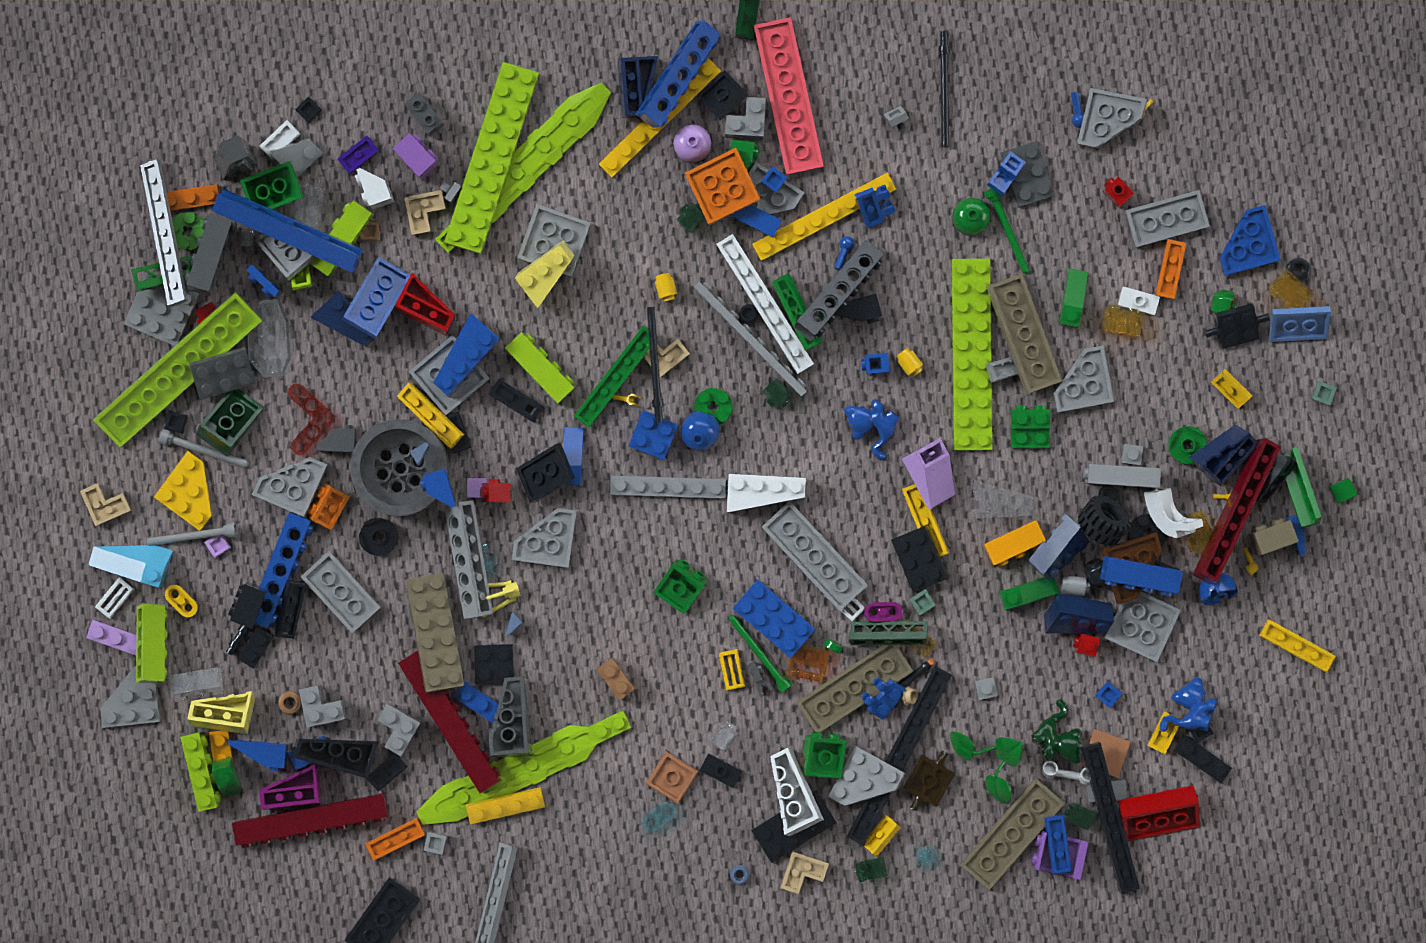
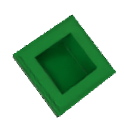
M1350 478L1330 486L1338 504L1357 496Z

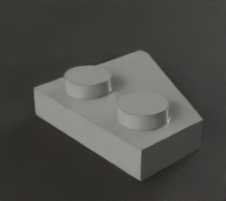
M309 138L295 144L286 145L283 148L273 149L269 152L280 164L291 161L297 177L323 154Z

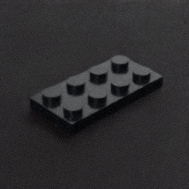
M817 790L813 791L812 794L824 820L798 833L787 836L784 835L783 820L779 812L751 830L771 863L837 823Z
M389 877L347 935L345 941L347 943H390L421 899Z

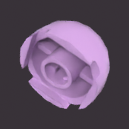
M694 124L686 125L678 130L673 143L678 157L689 163H696L705 159L711 150L712 144L706 129Z

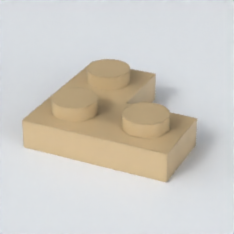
M442 190L404 197L412 236L431 232L427 213L446 209Z
M679 339L664 350L657 344L660 378L690 354ZM649 349V351L645 354L644 358L651 366V356Z
M99 483L80 491L95 526L132 511L124 493L106 500Z
M792 851L780 888L799 894L805 876L823 882L829 863Z

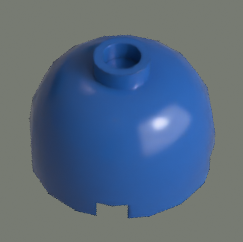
M697 411L689 414L684 419L681 427V436L683 442L689 448L703 451L715 444L719 436L720 427L713 415Z
M1223 572L1217 583L1208 584L1201 581L1198 589L1201 602L1204 605L1221 603V599L1227 596L1231 599L1238 594L1233 578Z

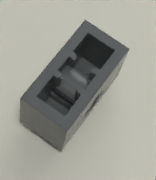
M420 92L404 103L428 136H431L444 126Z

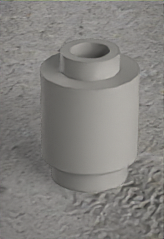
M1063 577L1062 592L1066 593V595L1085 597V593H1089L1090 582L1086 581V577Z

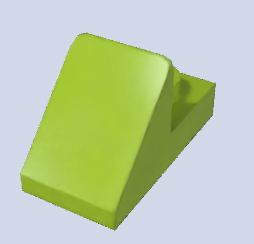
M309 264L291 279L293 290L314 285Z

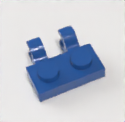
M886 185L879 186L876 191L871 187L854 194L866 228L884 222V216L896 212L891 200H887L879 206L878 201L891 197Z
M252 264L249 266L247 271L250 273L248 275L250 280L255 285L259 282L263 286L261 290L269 299L272 295L277 298L281 294L280 288L275 283L272 284L261 270H258Z
M876 677L872 683L880 690L878 695L873 697L865 692L861 699L868 705L867 709L869 712L884 720L903 696V692L907 690L892 679H889L886 683L879 677Z

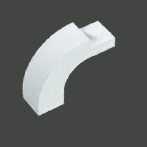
M1155 488L1144 492L1147 509L1157 527L1168 536L1179 538L1194 533L1197 528L1203 527L1202 519L1185 518L1177 511L1173 502L1171 488Z

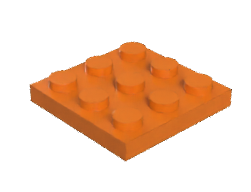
M737 148L685 172V176L708 225L714 224L761 200Z

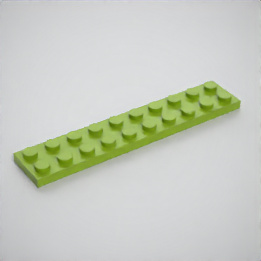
M505 62L502 63L444 241L445 244L482 254L537 85L539 72Z
M951 259L954 450H992V383L986 368V364L991 363V299L986 286L990 285V259Z
M234 292L100 412L93 421L119 447H122L194 382L189 363L228 352L254 329L262 319L237 292Z

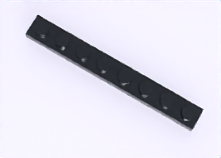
M1101 742L1083 746L1081 751L1119 892L1125 894L1140 889Z

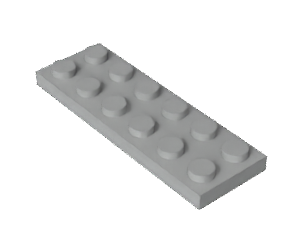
M790 501L762 526L764 531L839 611L868 586Z

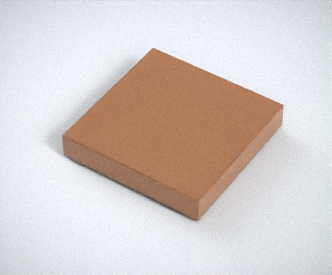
M1093 729L1088 745L1101 742L1109 775L1118 778L1130 741ZM1083 758V761H1082V764H1081V765L1086 767L1085 762H1084V758Z
M666 751L646 784L678 804L699 771Z

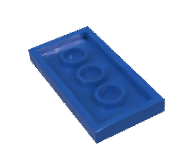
M378 257L342 320L375 339L411 275Z
M758 579L732 608L790 658L796 654L816 630Z

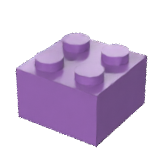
M409 133L393 147V150L423 180L438 166L436 162L438 158L429 148L427 150L423 148L425 144L416 134L412 136Z

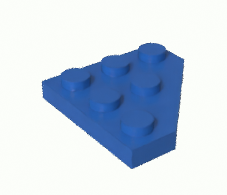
M1265 205L1248 209L1244 212L1219 257L1224 276L1281 260Z

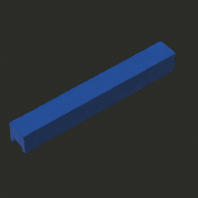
M223 189L222 193L217 195L211 211L347 271L353 272L358 267V261L363 249L226 189Z

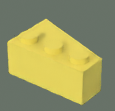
M250 691L245 694H231L227 697H213L191 701L187 720L194 727L248 734L255 696Z

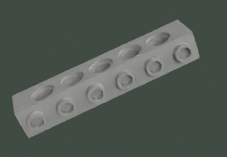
M473 500L456 503L457 507L454 508L444 505L463 617L467 619L493 614L491 599L486 600L490 593Z

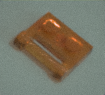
M802 645L792 658L789 657L785 677L791 678V676L818 681L817 683L823 684L830 650ZM794 663L817 667L820 668V672L818 674L794 669L793 666Z

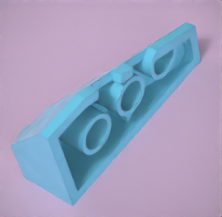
M156 545L94 547L88 565L159 588L163 586L173 550Z

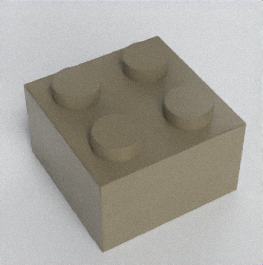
M1278 518L1270 521V526L1262 524L1253 527V532L1248 534L1256 555H1263L1299 542L1291 520Z

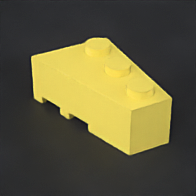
M564 240L515 276L516 281L537 308L575 256Z

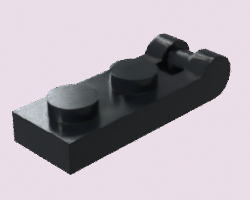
M498 379L489 393L490 396L533 423L538 419L536 418L538 413L542 412L545 408L501 379ZM528 404L533 406V409L530 413L525 411Z
M1280 455L1277 458V465L1270 470L1257 497V502L1267 503L1295 467L1296 460L1293 457Z

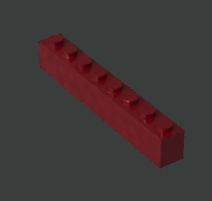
M1267 438L1256 440L1259 444L1249 454L1192 574L1208 584L1218 582L1281 449V446Z
M418 651L398 663L478 792L483 793L500 782L499 777L501 774L496 766L492 767L489 763V760H491L486 750L482 751L478 744L481 743L475 733L472 735L468 728L471 726L465 717L461 718L459 715L460 708L456 702L450 701L448 689L429 693L425 692Z
M381 793L235 821L232 823L236 846L241 845L242 848L253 846V842L260 841L262 845L271 843L274 838H279V841L291 839L290 835L298 834V837L310 835L309 832L316 830L317 834L329 832L328 828L336 827V830L348 828L347 824L355 823V826L366 825L368 820H374V823L385 821V817L389 816L386 795Z

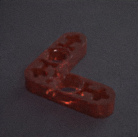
M293 384L288 389L289 397L313 418L291 443L293 453L303 455L333 424L335 417L332 411L304 386ZM294 388H301L300 393L303 396H306V393L309 395L302 404L299 402L302 400L299 396H293L294 391L292 390ZM314 400L317 404L316 409L309 411L306 408L307 401ZM329 413L330 416L328 418L330 421L323 422L321 426H324V429L321 430L314 422L317 420L319 423L323 419L321 415ZM310 427H316L318 430V435L314 438L308 436L307 431ZM304 434L306 439L310 440L311 443L308 444V442H305L303 444V448L305 449L303 451H296L295 449L297 448V446L295 444L296 442L301 443L304 440L303 438H301V436Z

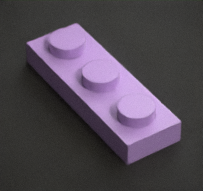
M92 620L86 638L136 655V634Z

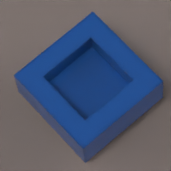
M772 166L761 180V183L777 193L788 177Z
M1106 681L1095 694V697L1111 708L1122 693Z

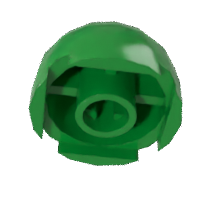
M972 197L960 201L952 214L953 224L957 231L967 236L979 235L985 231L991 217L987 205L980 199Z

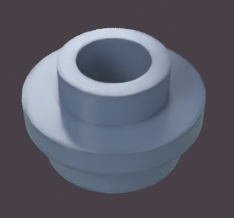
M743 865L733 867L730 872L731 880L736 884L746 883L749 879L748 869ZM738 871L743 872L744 875L742 878H738L736 876V873Z

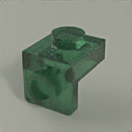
M884 857L862 860L856 863L855 872L860 882L888 876Z

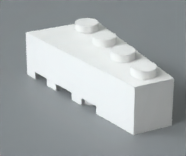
M729 474L727 512L804 498L806 478Z
M786 748L770 756L777 786L781 818L784 825V835L791 836L824 820L793 750Z

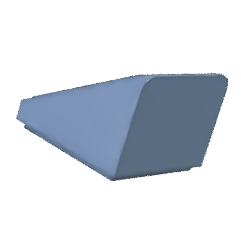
M425 442L411 451V455L417 465L421 464L430 447L429 443Z
M512 612L506 631L507 635H511L523 624V621L514 612Z

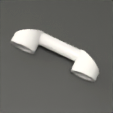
M1053 761L1045 762L1042 767V773L1048 779L1056 776L1079 780L1084 785L1090 784L1086 768L1081 773L1058 769L1057 764Z

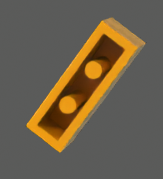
M1034 520L983 544L992 565L997 564L998 567L1009 563L1007 559L1015 556V559L1026 555L1025 551L1030 548L1033 551L1037 550L1046 539L1037 520Z

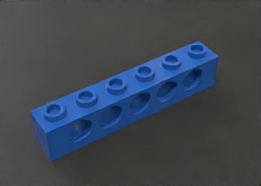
M704 20L695 22L636 113L638 117L652 128L662 127L668 121L667 116L677 107L680 96L684 95L689 87L687 85L698 75V68L707 61L709 57L707 54L718 44L719 40L717 39L720 33ZM698 40L702 43L701 49L698 47ZM688 56L692 58L691 64L688 62ZM678 71L682 74L681 80L678 78ZM668 86H670L672 89L671 95H669L667 91ZM658 102L662 105L661 111L657 107Z
M289 512L259 587L267 591L263 603L269 601L272 604V609L270 612L264 611L262 603L255 621L256 624L266 628H270L271 625L275 626L279 616L276 612L278 607L281 608L287 580H293L290 577L292 572H296L300 561H297L299 554H303L307 543H304L306 536H310L313 531L312 520ZM293 530L300 532V538L297 541L291 538ZM288 547L293 550V556L289 559L284 556V550ZM280 565L286 568L284 576L277 574V568ZM273 583L279 586L277 594L270 592V586Z

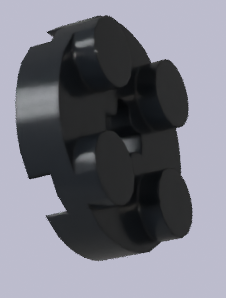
M1150 514L1140 515L1132 520L1128 529L1129 540L1144 536L1142 531L1150 528L1151 533L1157 532L1160 545L1164 544L1167 534L1157 527Z
M372 518L364 523L359 533L361 547L369 554L375 556H383L390 553L397 544V530L387 519ZM379 531L380 534L383 533L384 537L381 538V542H378V540L373 539V537L376 535L375 532Z

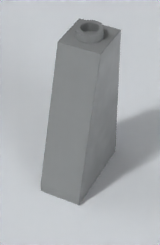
M1087 464V468H1084L1083 479H1086V484L1160 488L1161 468Z

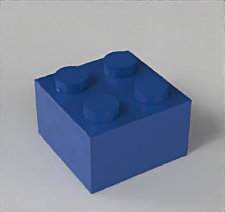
M643 410L628 446L664 461L679 425L663 419V422L655 423V415Z

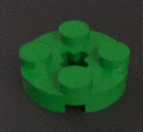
M708 388L699 393L694 403V411H702L707 415H713L718 424L721 425L727 421L732 413V402L728 394L721 389ZM711 401H715V405H719V409H715L714 413L711 412V409H708Z
M1192 426L1180 427L1171 434L1168 441V451L1175 461L1181 464H1193L1189 456L1207 445L1205 436L1198 428ZM1188 440H1190V445L1193 447L1192 449H1187L1186 451L1184 450V445L1182 444L1183 442H1187Z

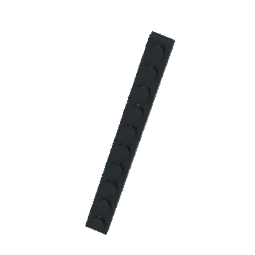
M934 666L885 761L886 763L903 772L952 674ZM891 793L865 800L847 835L848 838L863 846L865 845Z

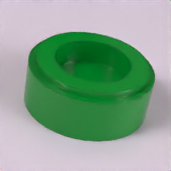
M826 638L824 646L833 652L841 653L843 646L832 639Z

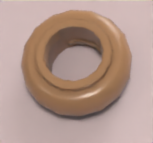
M294 691L284 692L278 701L280 710L288 715L297 713L302 706L300 695ZM293 697L296 704L293 708L289 709L285 705V699Z

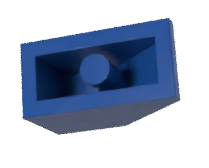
M446 469L422 475L423 480H420L423 492L427 491L428 495L452 508L457 507Z

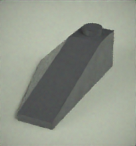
M524 676L504 678L497 712L495 713L493 727L489 735L490 756L513 758L532 756Z

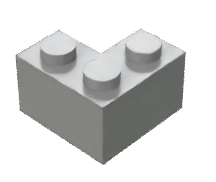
M746 97L745 116L726 115L725 137L763 139L766 98Z
M320 685L299 689L306 727L347 718L343 700L324 703Z
M390 703L386 704L377 720L394 730L384 747L399 756L404 754L422 721Z

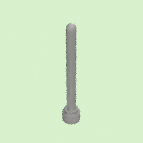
M166 429L162 430L158 443L165 446L172 443L241 467H248L249 462L245 459L230 454L226 457L217 450L175 437L171 431Z
M236 522L227 523L223 528L148 538L146 543L151 546L222 535L228 538L238 537V528Z

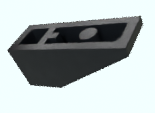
M877 294L849 300L844 310H838L835 314L837 317L861 322L867 321L868 324L878 322V318L882 317Z

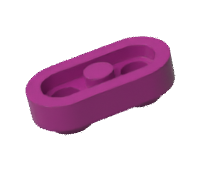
M896 602L869 603L864 609L866 619L872 622L897 621L903 614L901 605ZM872 608H875L877 610V614L875 616H872L870 614V610ZM891 608L896 609L895 615H890L889 610Z

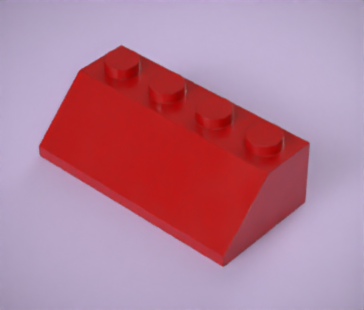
M1193 785L1118 800V809L1127 842L1200 827L1199 801Z

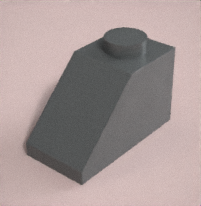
M341 425V428H335L316 446L315 451L353 452L356 446L357 430L352 429V425Z

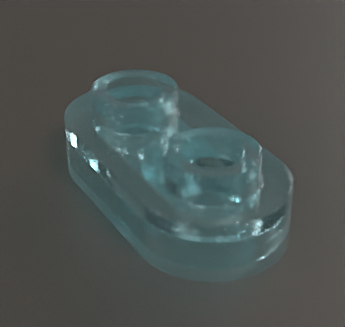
M670 801L661 802L643 816L641 822L643 829L647 832L657 831L674 818L676 814L675 805ZM663 808H670V813L664 814ZM649 819H654L655 824L653 826L648 825L647 821Z

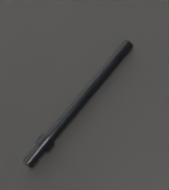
M940 31L938 54L940 55L941 146H949L948 55L950 54V46H948V31Z
M647 307L654 397L652 407L655 410V423L663 422L662 407H664V401L661 399L655 307Z

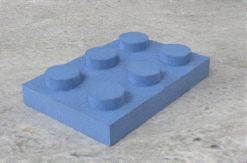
M1330 306L1272 309L1269 331L1270 342L1327 339L1331 316Z

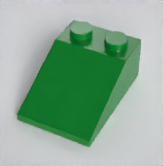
M291 161L240 180L246 199L274 211L303 198Z

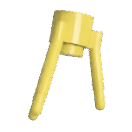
M510 580L500 583H488L489 588L503 587V591L487 596L486 600L505 596V599H507L492 608L493 613L507 604L517 601L516 597L521 596L517 582L511 583Z

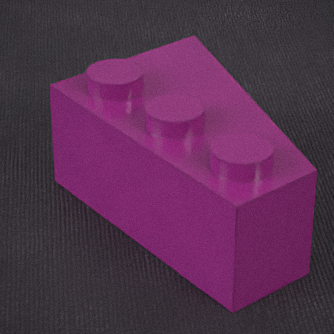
M314 764L309 768L260 789L261 809L265 811L322 804L318 765Z

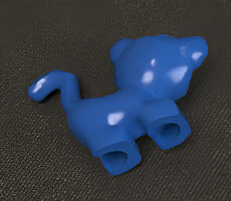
M875 398L871 402L873 409L871 411L864 406H847L844 412L848 417L847 421L852 430L853 438L855 440L861 439L865 433H868L875 426L881 438L872 446V454L877 459L886 460L887 455L882 453L880 448L893 435L895 425L899 420L898 416L890 409L884 413L883 409L885 407Z
M1193 678L1191 682L1186 683L1179 691L1172 694V700L1181 704L1184 708L1190 709V712L1182 720L1171 714L1163 717L1160 722V730L1162 732L1167 731L1169 722L1188 730L1208 731L1211 716L1207 714H1214L1217 700L1211 698L1204 702L1206 692L1201 678Z

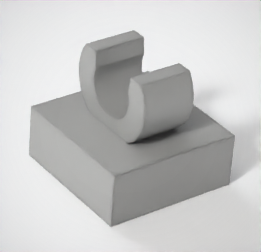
M901 106L884 114L886 121L896 132L899 131L897 128L899 123L902 122L905 127L908 126L906 120L909 118Z
M444 182L440 189L447 193L444 198L452 204L460 193L462 186L455 182L451 187Z

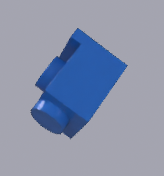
M888 353L864 355V359L861 360L862 371H866V375L889 373ZM872 361L878 362L877 368L871 366Z

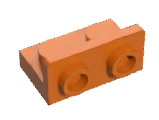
M325 483L318 490L317 499L311 504L307 517L332 530L350 496Z

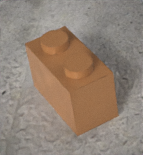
M613 657L596 669L619 701L635 689Z

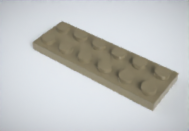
M1023 274L986 286L1025 393L1029 394L1062 382Z
M444 573L406 579L425 692L429 693L464 687Z
M882 645L796 701L814 731L821 732L863 705L864 700L861 699V696L865 692L873 697L878 695L880 690L872 683L876 677H879L886 683L889 679L898 682L912 673L913 670L897 645Z
M1034 778L960 863V866L990 890L1045 827L1044 817L1055 815L1065 803L1038 779Z

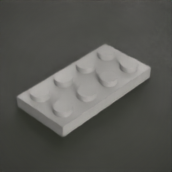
M1200 190L1125 210L1135 248L1210 227Z
M330 551L301 576L351 633H354L381 608Z

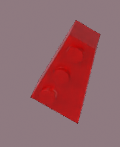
M412 273L395 304V311L447 336L455 321V314Z

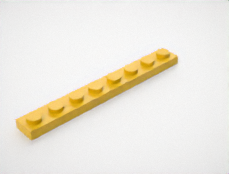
M709 58L698 68V75L687 85L689 87L684 95L680 96L677 107L667 116L668 121L664 126L652 128L645 121H642L599 163L611 178L721 73V70ZM660 103L657 107L661 111L662 105Z
M888 172L777 230L774 237L766 236L753 243L752 245L760 260L762 261L859 210L854 194L871 187L876 191L881 185H886L889 193L895 191L896 188Z

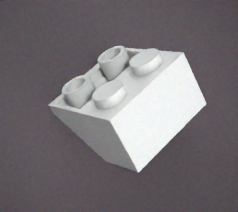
M361 168L356 169L358 175H355L358 186L364 190V193H361L367 206L376 209L394 202L389 185L385 180Z

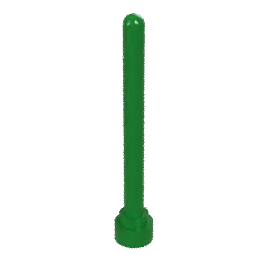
M993 189L985 191L984 195L986 199L993 203L1024 274L1029 273V267L1000 203L999 193Z
M731 615L729 621L777 681V689L780 693L793 684L791 680L779 673L736 616Z

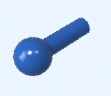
M1076 91L1071 93L1075 113L1072 123L1075 127L1081 128L1084 114L1081 109L1079 92Z
M845 236L840 240L841 251L834 267L837 271H840L843 267L848 251H851L855 246L853 238Z

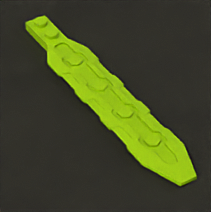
M602 82L568 97L554 111V114L539 129H535L515 151L492 223L508 210L507 207L523 192L532 187L538 177L563 157L562 154L596 125L611 95V91ZM448 226L435 238V241L449 254L455 246L444 243L449 229Z
M624 710L589 727L577 725L564 727L552 733L551 736L533 744L532 756L505 757L499 761L491 762V766H496L499 770L501 781L483 793L478 792L469 776L460 777L441 786L416 813L422 825L459 821L468 816L466 804L512 794L531 784H537L545 780L547 776L566 767L570 768L583 762L588 758L596 744L630 729L631 725Z

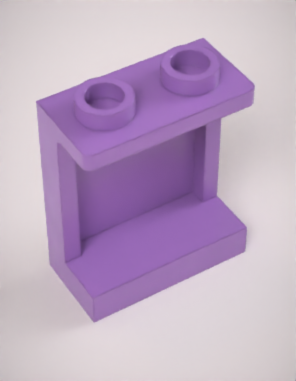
M1041 831V835L1036 837L1035 846H1038L1037 854L1033 853L1031 865H1034L1035 870L1052 873L1047 833ZM1067 836L1072 872L1059 875L1080 880L1088 841Z

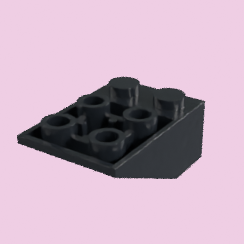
M249 582L239 586L235 596L238 598V601L232 604L228 613L231 616L230 621L252 629L267 591Z

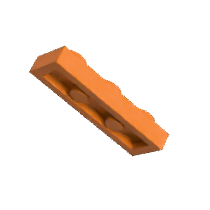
M218 184L169 191L167 196L170 211L214 205L219 194Z
M1167 239L1155 292L1156 296L1175 299L1186 243Z
M415 818L366 842L365 845L374 861L426 834L418 818Z

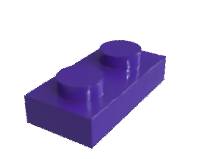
M365 136L337 160L351 174L377 154L379 149L368 136Z

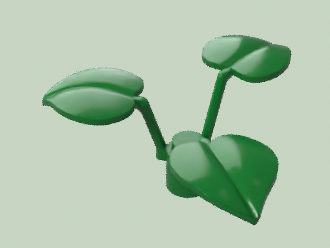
M950 732L952 747L956 754L964 760H971L973 755L997 749L996 755L1003 761L994 773V777L991 775L986 777L985 785L988 792L997 801L1008 804L1012 796L1011 788L1004 779L998 778V774L1005 764L1012 767L1019 764L1022 757L1023 742L999 737L996 740L995 746L975 751V745L970 738L958 732Z

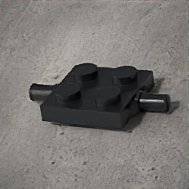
M1253 303L1215 313L1216 327L1205 330V336L1208 338L1218 335L1222 349L1258 340L1259 324L1270 321L1269 314L1257 316Z

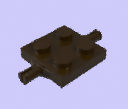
M941 750L937 760L929 759L921 754L903 786L905 790L911 792L915 797L910 808H914L917 811L922 801L928 802L935 807L938 806L955 776V773L947 769L943 764L949 755L948 753Z

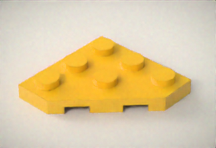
M187 451L154 498L199 531L204 528L212 517L204 462Z

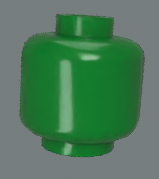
M1219 290V292L1213 295L1211 311L1218 313L1236 308L1238 298L1234 296L1232 291Z

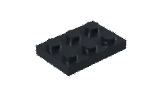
M561 443L553 445L516 468L530 503L537 502L575 479Z
M927 525L891 539L913 593L949 578Z

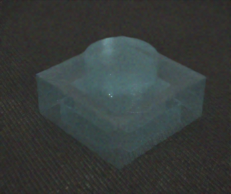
M934 845L915 848L918 868L937 864Z

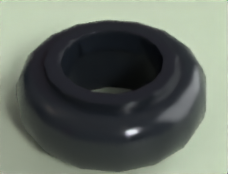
M1303 258L1292 259L1287 265V275L1294 281L1305 280L1310 274L1309 263ZM1301 264L1304 269L1303 274L1296 275L1293 272L1294 265Z

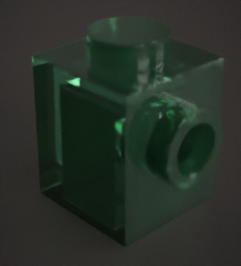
M686 203L679 211L681 215L677 218V222L691 234L705 219L699 203L696 205L694 203L690 205Z
M777 378L762 391L767 397L765 401L772 408L774 406L777 408L782 406L784 408L791 401L789 397L792 394Z
M1075 802L1072 805L1068 804L1064 812L1067 821L1086 830L1089 829L1096 814L1094 811Z

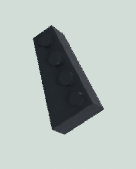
M296 738L291 757L368 779L378 741Z

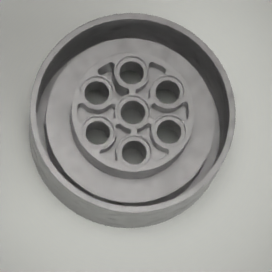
M404 419L387 420L366 431L358 440L350 463L352 482L361 499L371 508L394 516L418 514L431 507L437 501V499L428 495L427 491L423 492L421 482L418 486L411 484L413 476L418 475L423 480L422 475L446 469L449 478L450 473L449 457L442 441L429 428L414 421ZM425 442L429 443L430 447L423 458L424 465L417 467L411 451ZM403 444H408L410 447V451L406 455L400 452V447ZM386 450H389L392 454L389 461L382 459V453ZM399 463L406 465V471L402 474H399L396 470ZM381 469H385L388 472V477L385 480H381L378 477ZM399 481L402 483L403 488L397 493L393 490V484Z

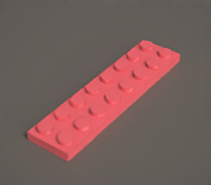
M789 17L754 25L786 175L824 167L792 19Z

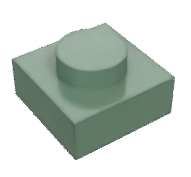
M1317 381L1311 399L1330 406L1337 388Z
M926 589L909 599L919 615L936 606Z

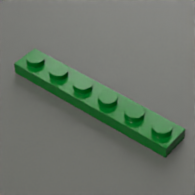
M645 325L641 327L575 413L574 417L588 428L649 351L648 327Z

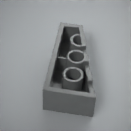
M239 135L221 142L219 150H217L218 154L214 158L223 180L241 172H244V174L255 170L254 167L258 165L249 144Z

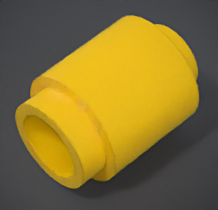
M670 273L655 276L659 300L663 299L664 302L675 300L674 296L678 295Z
M906 348L896 356L897 362L908 376L912 374L914 377L922 371L921 366H923V363L913 350L910 351L909 348Z

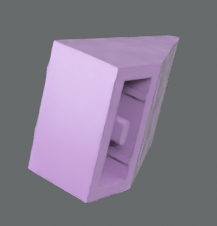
M941 438L902 458L928 509L955 495L950 456Z

